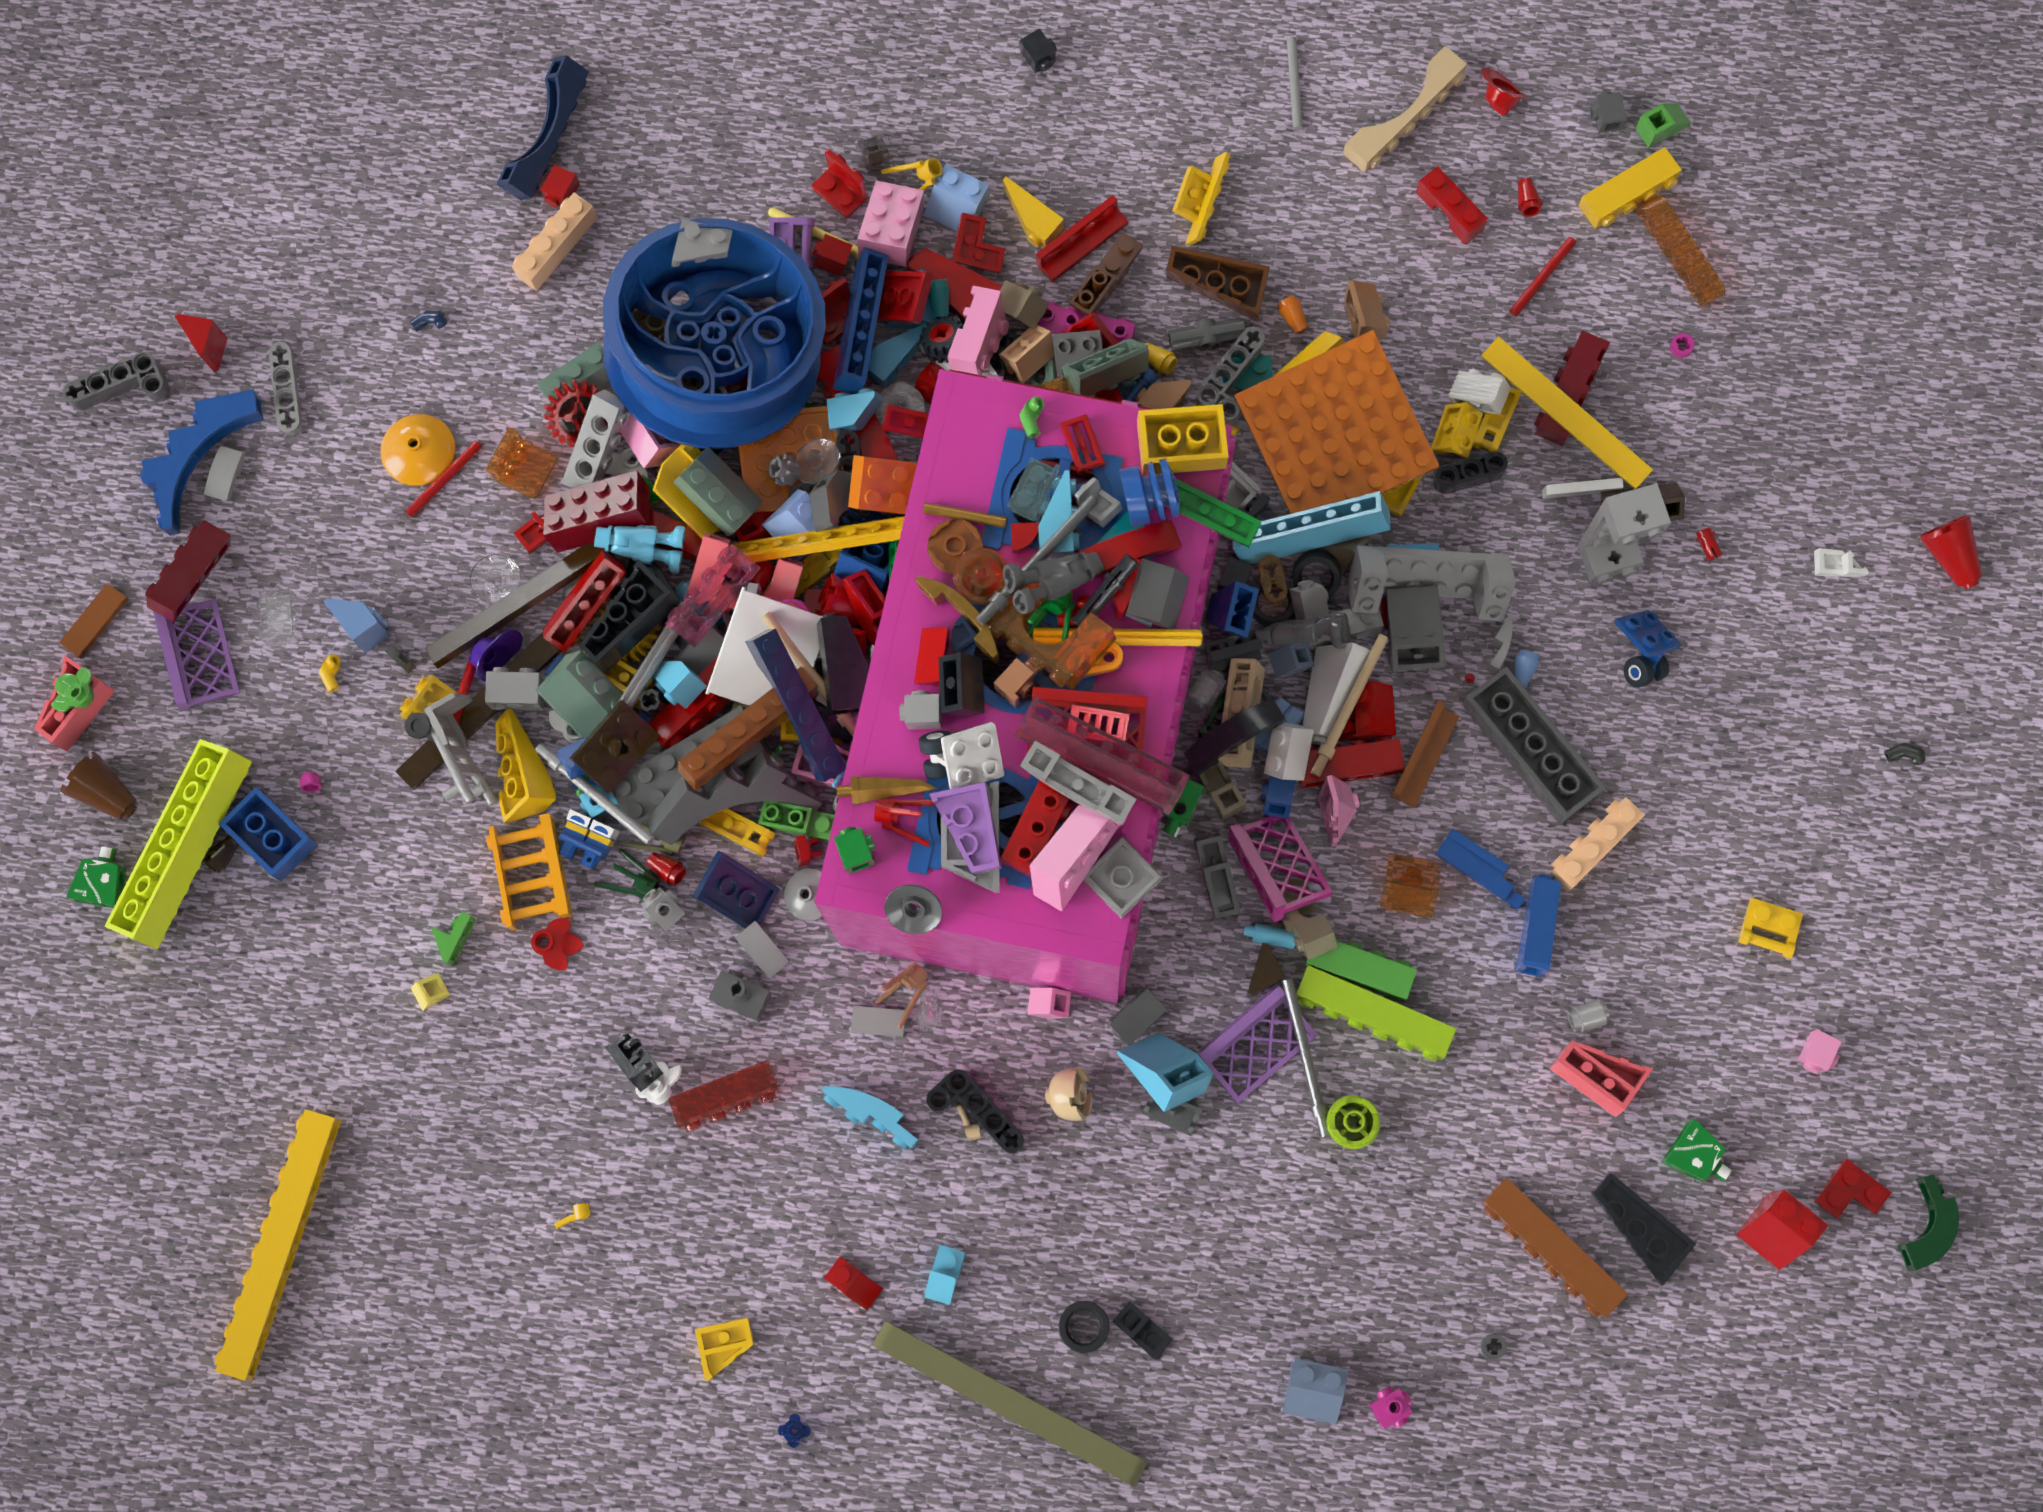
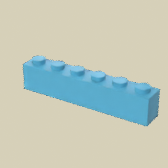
M1379 491L1262 521L1249 548L1233 540V549L1240 561L1252 565L1391 530L1390 511Z

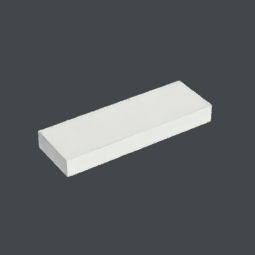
M1614 478L1546 485L1542 489V497L1547 499L1600 494L1603 491L1619 490L1624 488L1623 479Z

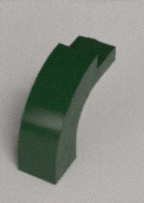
M1934 1174L1916 1179L1929 1212L1926 1229L1916 1239L1897 1245L1908 1271L1919 1270L1941 1259L1952 1246L1958 1232L1959 1211L1955 1197L1943 1198V1186L1939 1179H1935Z

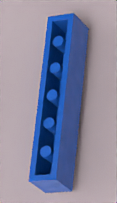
M864 248L855 262L833 389L851 395L858 394L859 390L866 383L888 255L868 248Z

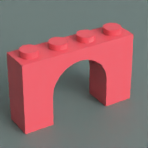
M707 532L703 536L686 594L692 596L693 601L703 604L709 601L717 604V608L725 611H731V609L736 607L739 595L727 586L723 577V566L730 545V539ZM788 557L779 558L771 585L761 596L772 597L778 602L785 599H794L805 563Z

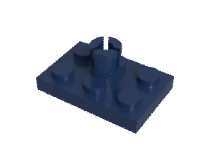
M717 851L692 897L743 929H746L754 921L759 926L761 925L780 888L725 853Z

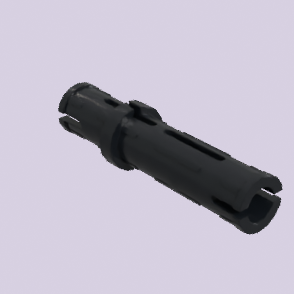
M1125 553L1111 573L1107 572L1104 575L1106 579L1071 620L1078 627L1086 631L1090 623L1114 594L1125 587L1124 582L1140 564L1129 554Z

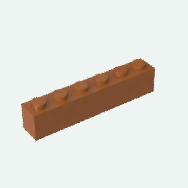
M800 666L797 671L813 700L817 696L818 685ZM773 688L678 761V772L695 791L789 718Z
M1508 1178L1503 1179L1481 1202L1485 1206L1483 1211L1494 1221L1498 1218L1505 1225L1503 1230L1513 1240L1519 1238L1526 1245L1523 1249L1533 1259L1540 1258L1546 1264L1543 1268L1554 1279L1559 1277L1565 1282L1564 1289L1574 1298L1579 1296L1586 1303L1584 1308L1593 1317L1607 1318L1628 1295L1617 1282Z

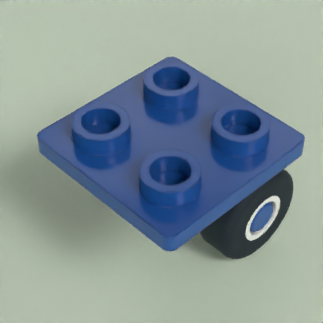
M1650 610L1617 618L1614 622L1616 626L1641 651V656H1635L1626 661L1624 665L1626 681L1631 686L1639 688L1649 685L1653 678L1656 681L1665 678L1669 674V663L1664 653L1679 649L1681 646L1674 633L1668 630L1659 621L1657 615Z

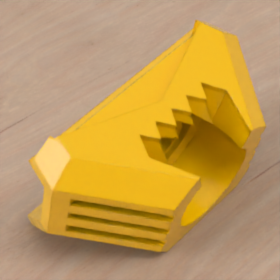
M681 444L661 464L653 491L703 539L706 532L716 534L721 530L673 483L702 453L697 447Z

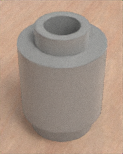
M1599 1000L1573 1007V1011L1567 1013L1572 1030L1574 1032L1580 1031L1581 1033L1607 1025V1019L1610 1018L1606 1004H1601Z

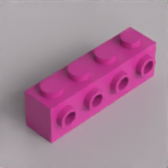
M1047 301L1049 304L1045 314L1037 325L1051 331L1052 334H1058L1087 315L1074 307L1064 308L1054 302ZM1095 312L1118 343L1129 338L1133 340L1135 334L1134 323L1125 318H1118L1117 320L1107 318L1106 315Z

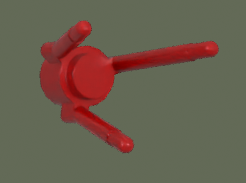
M888 798V801L882 799L877 801L874 821L882 823V829L896 832L926 847L930 846L929 841L893 823H899L901 815L922 816L921 811L902 809L901 806H936L932 799L898 800Z

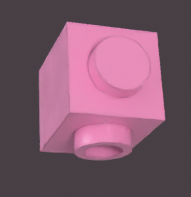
M1030 988L1028 1015L1047 1019L1068 1018L1071 992L1056 988Z
M1818 1029L1810 1033L1798 1061L1804 1063V1069L1815 1074L1828 1071L1829 1068L1833 1069L1839 1060V1055L1836 1053L1842 1041Z

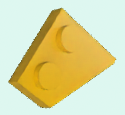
M749 1316L695 1328L705 1381L711 1380L718 1372L727 1367L754 1344Z

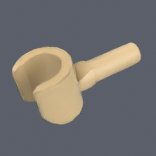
M959 1105L957 1110L963 1121L967 1139L971 1141L981 1139L979 1124L970 1125V1120L963 1105Z

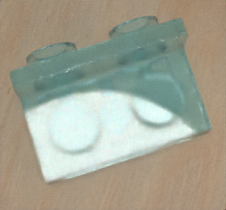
M1031 457L1007 504V509L1038 523L1051 501L1049 499L1053 491L1056 490L1062 478L1061 466L1056 464L1052 467Z

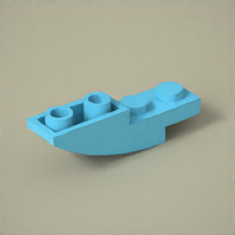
M824 1086L821 1091L826 1094L824 1100L835 1109L838 1105L847 1111L844 1116L855 1125L859 1121L865 1125L872 1117L874 1120L871 1124L883 1133L888 1130L894 1134L895 1137L892 1140L904 1150L907 1146L913 1150L918 1144L919 1140L899 1125L905 1116L893 1106L857 1090L834 1086Z

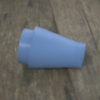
M1520 649L1519 654L1515 655L1514 676L1527 689L1531 678L1540 664L1538 661L1540 655Z

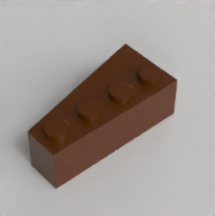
M1172 246L1166 269V278L1258 322L1270 266Z

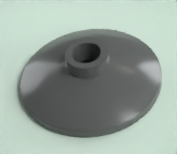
M907 884L895 888L888 894L884 905L885 914L889 922L900 931L910 934H923L933 930L939 924L942 917V905L938 897L932 891L920 885Z

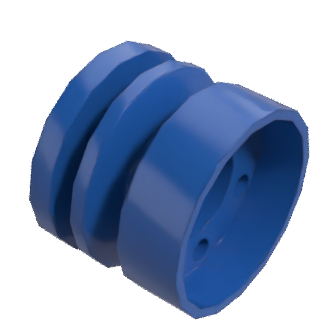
M1166 458L1159 460L1161 473L1155 474L1153 462H1148V476L1142 477L1137 465L1119 469L1132 528L1150 524V510L1156 509L1161 521L1165 520L1163 507L1166 506L1170 507L1172 518L1179 517V492L1175 475L1168 465Z

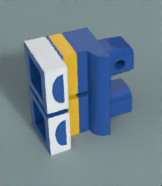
M570 809L564 831L559 836L562 843L558 854L573 860L578 847L586 850L580 864L595 870L601 858L606 859L620 831Z

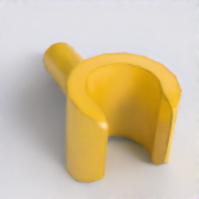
M589 1204L573 1205L574 1214L555 1222L556 1229L576 1220L587 1219L590 1216Z

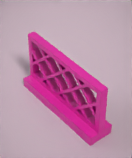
M1270 816L1242 827L1239 823L1229 827L1228 841L1274 922L1284 919L1285 913L1332 896L1330 886L1290 818ZM1281 821L1284 822L1287 828L1285 833L1271 829L1273 824ZM1257 831L1263 833L1264 836L1262 841L1259 842L1250 839L1248 833ZM1268 835L1282 839L1279 848L1265 844ZM1285 841L1296 844L1298 847L1297 853L1283 850ZM1265 850L1276 854L1273 862L1262 859L1260 857L1261 851ZM1280 855L1293 859L1290 868L1276 864ZM1297 861L1308 864L1310 867L1308 874L1294 870ZM1273 870L1287 874L1284 883L1272 878ZM1291 876L1305 880L1302 889L1288 884ZM1310 881L1319 884L1322 891L1314 893L1307 891L1306 887ZM1286 890L1298 894L1299 897L1297 900L1287 903L1283 894Z

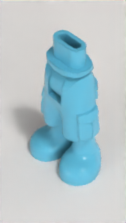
M611 525L608 528L597 527L594 547L605 548V552L610 551L613 554L632 558L636 562L639 560L645 564L651 565L654 559L663 561L668 564L671 573L679 574L683 551L657 549L655 544H665L683 549L686 527L677 526L673 532L658 533L657 527L637 525V527H613Z

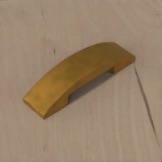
M918 576L915 579L918 588L936 606L946 599L979 631L974 637L976 645L997 664L1000 659L995 641L987 624L982 626L976 621L975 618L979 615V612L974 606L947 585L927 577Z

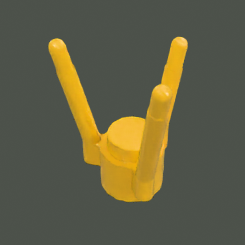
M930 158L925 161L920 160L911 164L882 169L881 173L887 174L916 168L919 179L925 181L919 189L925 191L929 186L936 183L935 178L942 174V165L938 159Z

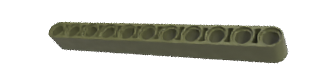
M884 1321L872 1344L877 1349L1136 1487L1148 1463L1146 1460L1135 1456V1454L1111 1443L1109 1440L1087 1430L1055 1411L1040 1405L1029 1397L1014 1391V1389L990 1378L988 1375L966 1365L923 1340L921 1341L887 1321Z

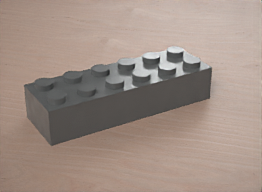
M1507 667L1464 699L1462 706L1560 825L1605 791L1606 786Z
M739 706L629 771L612 790L620 809L637 823L641 822L648 825L647 819L682 777L678 772V761L746 708ZM763 738L728 766H736L744 772L761 751L770 755L772 752Z

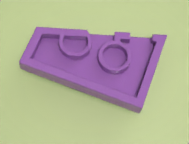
M982 782L929 794L938 808L945 825L951 832L971 873L977 874L1001 869L1002 865L987 783Z

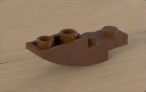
M1122 232L1100 264L1095 265L1069 301V305L1087 316L1096 312L1123 281L1129 272V267L1142 251L1143 244Z

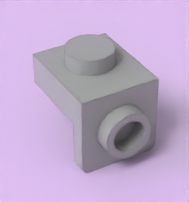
M1094 477L1086 484H1083L1075 494L1078 507L1089 496L1097 501L1098 504L1090 511L1087 517L1103 528L1123 510L1121 502L1103 491L1099 481Z

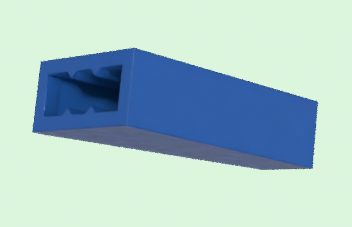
M1539 874V877L1535 876L1531 880L1515 968L1517 973L1542 977L1550 970L1561 882L1554 880V876Z

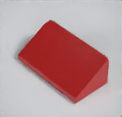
M922 628L914 684L939 687L938 657L947 655L950 638L949 628Z

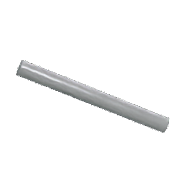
M1288 37L1287 51L1293 130H1302L1296 37Z

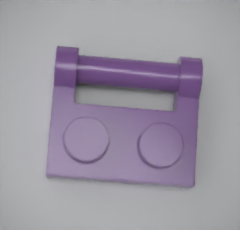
M770 217L769 233L780 238L794 251L796 227H802L801 257L809 269H813L811 243L815 219L807 217Z

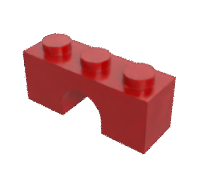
M1439 166L1419 180L1416 193L1432 210L1438 207L1446 214L1450 222L1449 228L1465 245L1484 230L1488 218Z

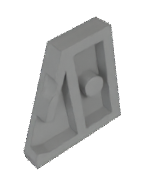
M682 219L680 228H685V230L678 234L672 266L678 267L681 262L695 260V263H699L710 258L720 259L727 257L733 230L725 228H699L698 225L703 223Z

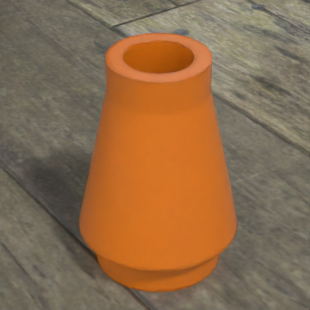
M1295 295L1289 296L1277 304L1279 308L1278 313L1296 334L1309 328L1300 299H1296Z

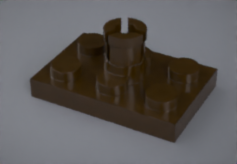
M620 700L569 759L605 793L609 794L660 735L626 702Z

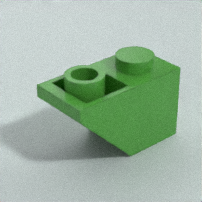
M1678 103L1661 104L1641 115L1635 129L1647 147L1650 148L1690 126L1691 122Z

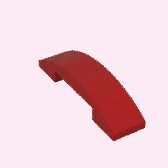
M1166 521L1120 534L1076 554L1082 552L1086 554L1096 552L1104 566V572L1095 575L1094 579L1104 576L1105 572L1113 570L1125 553L1135 560H1140L1154 554L1157 557L1182 548V544L1173 522Z

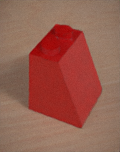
M1783 1189L1768 1193L1736 1235L1778 1270H1781L1810 1249L1829 1225Z

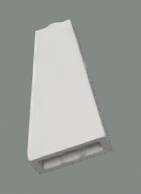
M1353 642L1345 643L1344 648L1338 649L1334 645L1316 647L1313 661L1315 666L1312 667L1302 725L1314 729L1312 744L1320 746L1325 744L1371 650Z

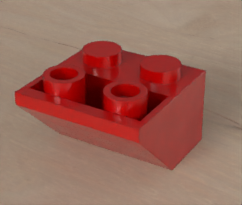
M1377 681L1366 683L1338 742L1377 740V738L1384 736H1396L1393 685Z

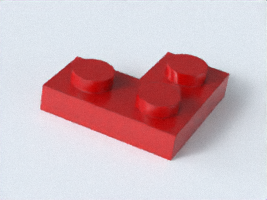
M961 213L952 261L967 267L997 274L1001 273L1005 248L982 243L986 218Z
M1844 1159L1814 1202L1836 1219L1840 1217L1852 1199L1856 1200L1873 1214H1877L1892 1192L1850 1160Z

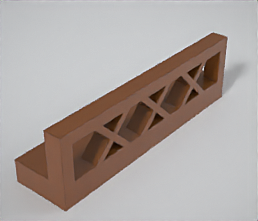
M1438 700L1391 795L1392 798L1412 808H1415L1459 718L1458 715L1443 709L1446 703Z

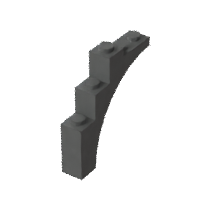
M761 751L745 772L736 766H727L696 791L682 776L649 816L647 824L651 836L673 845L688 829L702 819L720 810L739 804L758 801H781L798 804L817 811L822 805V801L819 796V790L815 785L810 782L804 783L798 780L792 773L786 772L784 761L778 755H770Z

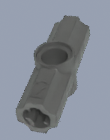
M1242 318L1218 322L1214 319H1205L1196 322L1194 326L1168 330L1171 351L1173 353L1192 349L1206 351V348L1213 350L1221 344L1236 342L1245 331V324Z

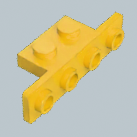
M1228 152L1215 158L1210 174L1194 166H1190L1186 170L1172 212L1192 222L1185 242L1189 246L1202 241L1206 235L1207 229L1205 226L1214 212L1213 204L1215 198L1221 192L1222 178L1230 166L1228 161L1231 154Z

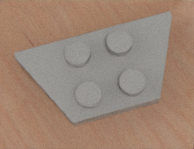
M998 781L990 783L988 791L999 848ZM941 817V867L994 893H1000V869L977 874L971 873L951 832Z

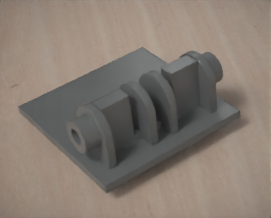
M1101 330L1052 334L1058 384H1067L1062 367L1103 350Z

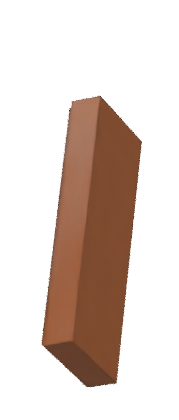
M106 583L59 643L81 659L129 599Z

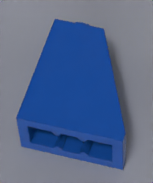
M1238 581L1231 583L1211 595L1206 619L1221 630L1247 638L1259 589Z

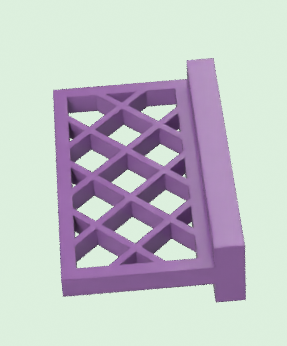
M216 599L187 605L181 614L188 616L190 619L183 629L174 625V622L153 611L175 703L180 712L190 709L191 706L240 694ZM213 607L214 616L209 623L198 618L202 609ZM194 621L206 626L199 638L187 632ZM215 621H216V623H217V627H218V628H216L215 626H213V624L215 623ZM210 629L220 635V639L215 646L203 641ZM185 635L196 641L189 653L179 646ZM200 644L212 650L205 661L193 655ZM216 652L226 659L220 670L209 664ZM190 659L202 664L195 676L185 670V666ZM206 667L218 673L211 684L199 679ZM224 676L231 680L233 689L221 691L215 688L220 678ZM196 682L208 688L203 696L192 699L191 690Z
M1280 986L1272 987L1197 1051L1198 1055L1214 1073V1077L1237 1104L1299 1052L1297 1041H1291L1293 1023L1290 1011L1288 1021L1274 1020L1275 1008L1282 1002L1289 1009L1285 993ZM1268 1014H1270V1020L1264 1019ZM1302 1016L1305 1030L1309 1033L1307 1036L1309 1043L1318 1034ZM1259 1022H1269V1037H1254L1255 1025ZM1274 1023L1288 1024L1287 1040L1273 1039ZM1248 1031H1250V1037L1244 1036ZM1239 1039L1250 1040L1248 1055L1234 1054L1235 1043ZM1254 1040L1268 1041L1267 1057L1253 1056ZM1272 1042L1287 1043L1286 1055L1282 1058H1271ZM1291 1043L1297 1044L1293 1049L1290 1050ZM1230 1048V1054H1225L1224 1052ZM1219 1056L1230 1057L1228 1073L1218 1072L1212 1065V1062ZM1234 1057L1248 1058L1247 1074L1233 1073ZM1252 1059L1267 1060L1266 1072L1261 1076L1251 1075ZM1271 1061H1277L1272 1067H1270ZM1221 1075L1228 1076V1083ZM1232 1076L1247 1077L1246 1089L1239 1095L1231 1088ZM1251 1078H1258L1250 1085Z

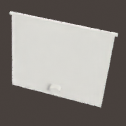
M742 587L705 694L713 693L750 706L773 688L757 666L745 641L770 629L762 619L768 612L774 616L813 667L820 649L817 623L823 616L746 591V588ZM791 657V659H792V661H793V663H794L796 669H798L799 666L797 665V663H796V662L793 660V658Z

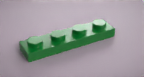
M1176 479L1180 497L1179 514L1248 548L1250 547L1262 521Z

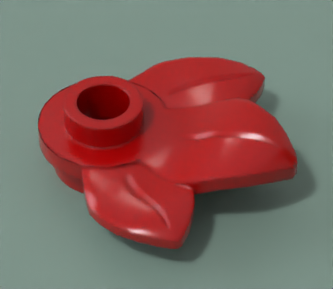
M558 918L551 921L546 929L537 931L531 939L532 949L537 954L543 956L547 966L555 970H567V956L578 953L584 947L579 937L569 933L571 926L569 919ZM543 938L549 939V944L546 947H541L540 941Z

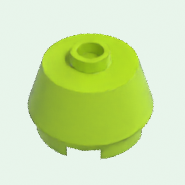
M1357 1095L1342 1097L1328 1111L1326 1121L1328 1132L1332 1139L1342 1147L1348 1149L1364 1148L1371 1144L1379 1133V1113L1376 1107L1364 1097Z

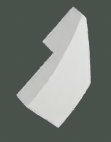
M1822 548L1814 551L1815 576L1862 577L1868 575L1869 571L1866 567L1862 568L1853 558L1855 555L1851 551L1844 553L1842 550Z

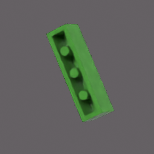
M1336 941L1338 948L1313 959L1306 960L1304 967L1309 965L1346 982L1401 1002L1407 1000L1417 969L1412 968L1410 962L1397 959L1396 962L1386 959V954L1376 950H1372L1371 953L1361 950V945L1351 941H1347L1346 944Z

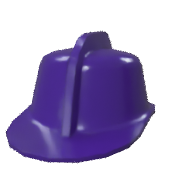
M508 630L498 637L483 638L476 643L468 660L476 668L477 676L480 680L485 682L486 671L493 672V668L503 667L520 650L523 642L522 634L517 630Z

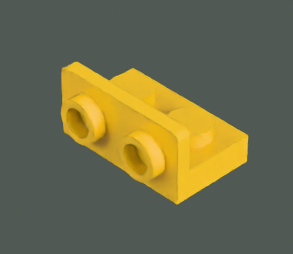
M1467 402L1445 405L1431 446L1432 451L1436 454L1455 453L1463 459L1468 458L1483 416L1482 412Z
M428 675L427 678L423 676L415 686L417 692L412 698L407 697L401 704L399 709L402 712L399 716L406 720L413 713H423L424 709L451 693L457 692L433 675Z

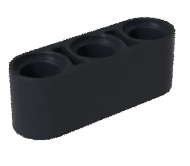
M1496 451L1443 465L1437 470L1433 481L1434 488L1439 493L1448 494L1496 481L1503 476L1508 460L1503 453ZM1489 463H1497L1500 469H1491ZM1471 469L1476 473V476L1470 477L1465 474L1464 470ZM1448 476L1452 482L1446 484L1441 481L1440 477Z

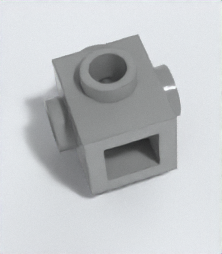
M660 887L657 890L652 889L644 896V902L641 904L646 910L642 915L652 925L657 922L665 931L685 914L677 905L680 900L670 889L666 892Z

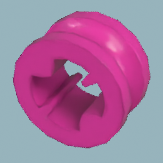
M1678 334L1670 343V352L1677 358H1686L1694 348V340L1688 334ZM1681 341H1684L1686 348L1683 351L1679 350V345L1676 342L1680 344Z

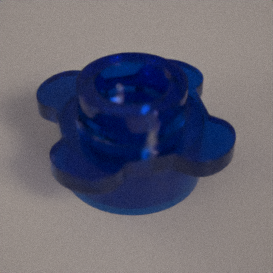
M792 1414L785 1425L779 1426L778 1433L780 1436H784L790 1447L795 1448L799 1446L800 1440L810 1435L811 1429L801 1422V1417L798 1414ZM793 1428L797 1429V1432L795 1434L792 1433Z

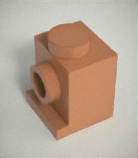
M1016 658L994 682V689L1016 708L1020 704L1019 696H1026L1033 688L1034 676L1038 671L1028 661L1022 663Z

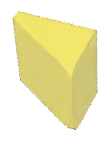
M439 973L415 982L411 988L423 1011L450 996Z

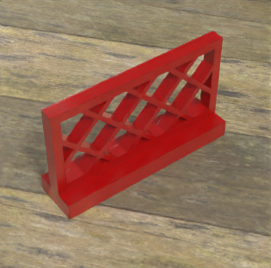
M1033 687L1027 753L1034 743V738L1044 731L1054 743L1049 749L1053 750L1057 747L1061 751L1058 754H1060L1062 759L1141 766L1148 697ZM1037 705L1049 706L1057 716L1043 726L1036 718ZM1072 705L1126 714H1139V726L1131 733L1127 731L1125 741L1130 739L1137 747L1136 759L1123 758L1116 750L1123 743L1119 742L1116 746H1113L1109 740L1104 741L1111 750L1102 757L1095 756L1088 746L1097 738H1092L1085 744L1075 734H1073L1083 747L1075 754H1067L1059 744L1071 734L1067 733L1059 741H1056L1046 728L1058 718L1068 728V723L1062 715ZM1054 707H1063L1065 709L1059 713ZM1114 718L1113 725L1115 723L1118 725L1119 719ZM1084 719L1077 725V729L1083 724ZM1090 719L1089 723L1094 728L1095 723ZM1035 723L1041 728L1037 733H1035ZM1106 727L1102 731H1100V733H1104L1106 731ZM1138 731V738L1136 742L1132 735ZM1085 749L1090 754V756L1078 754ZM1114 751V753H1115L1119 758H1113V757H1107V756H1109V755Z

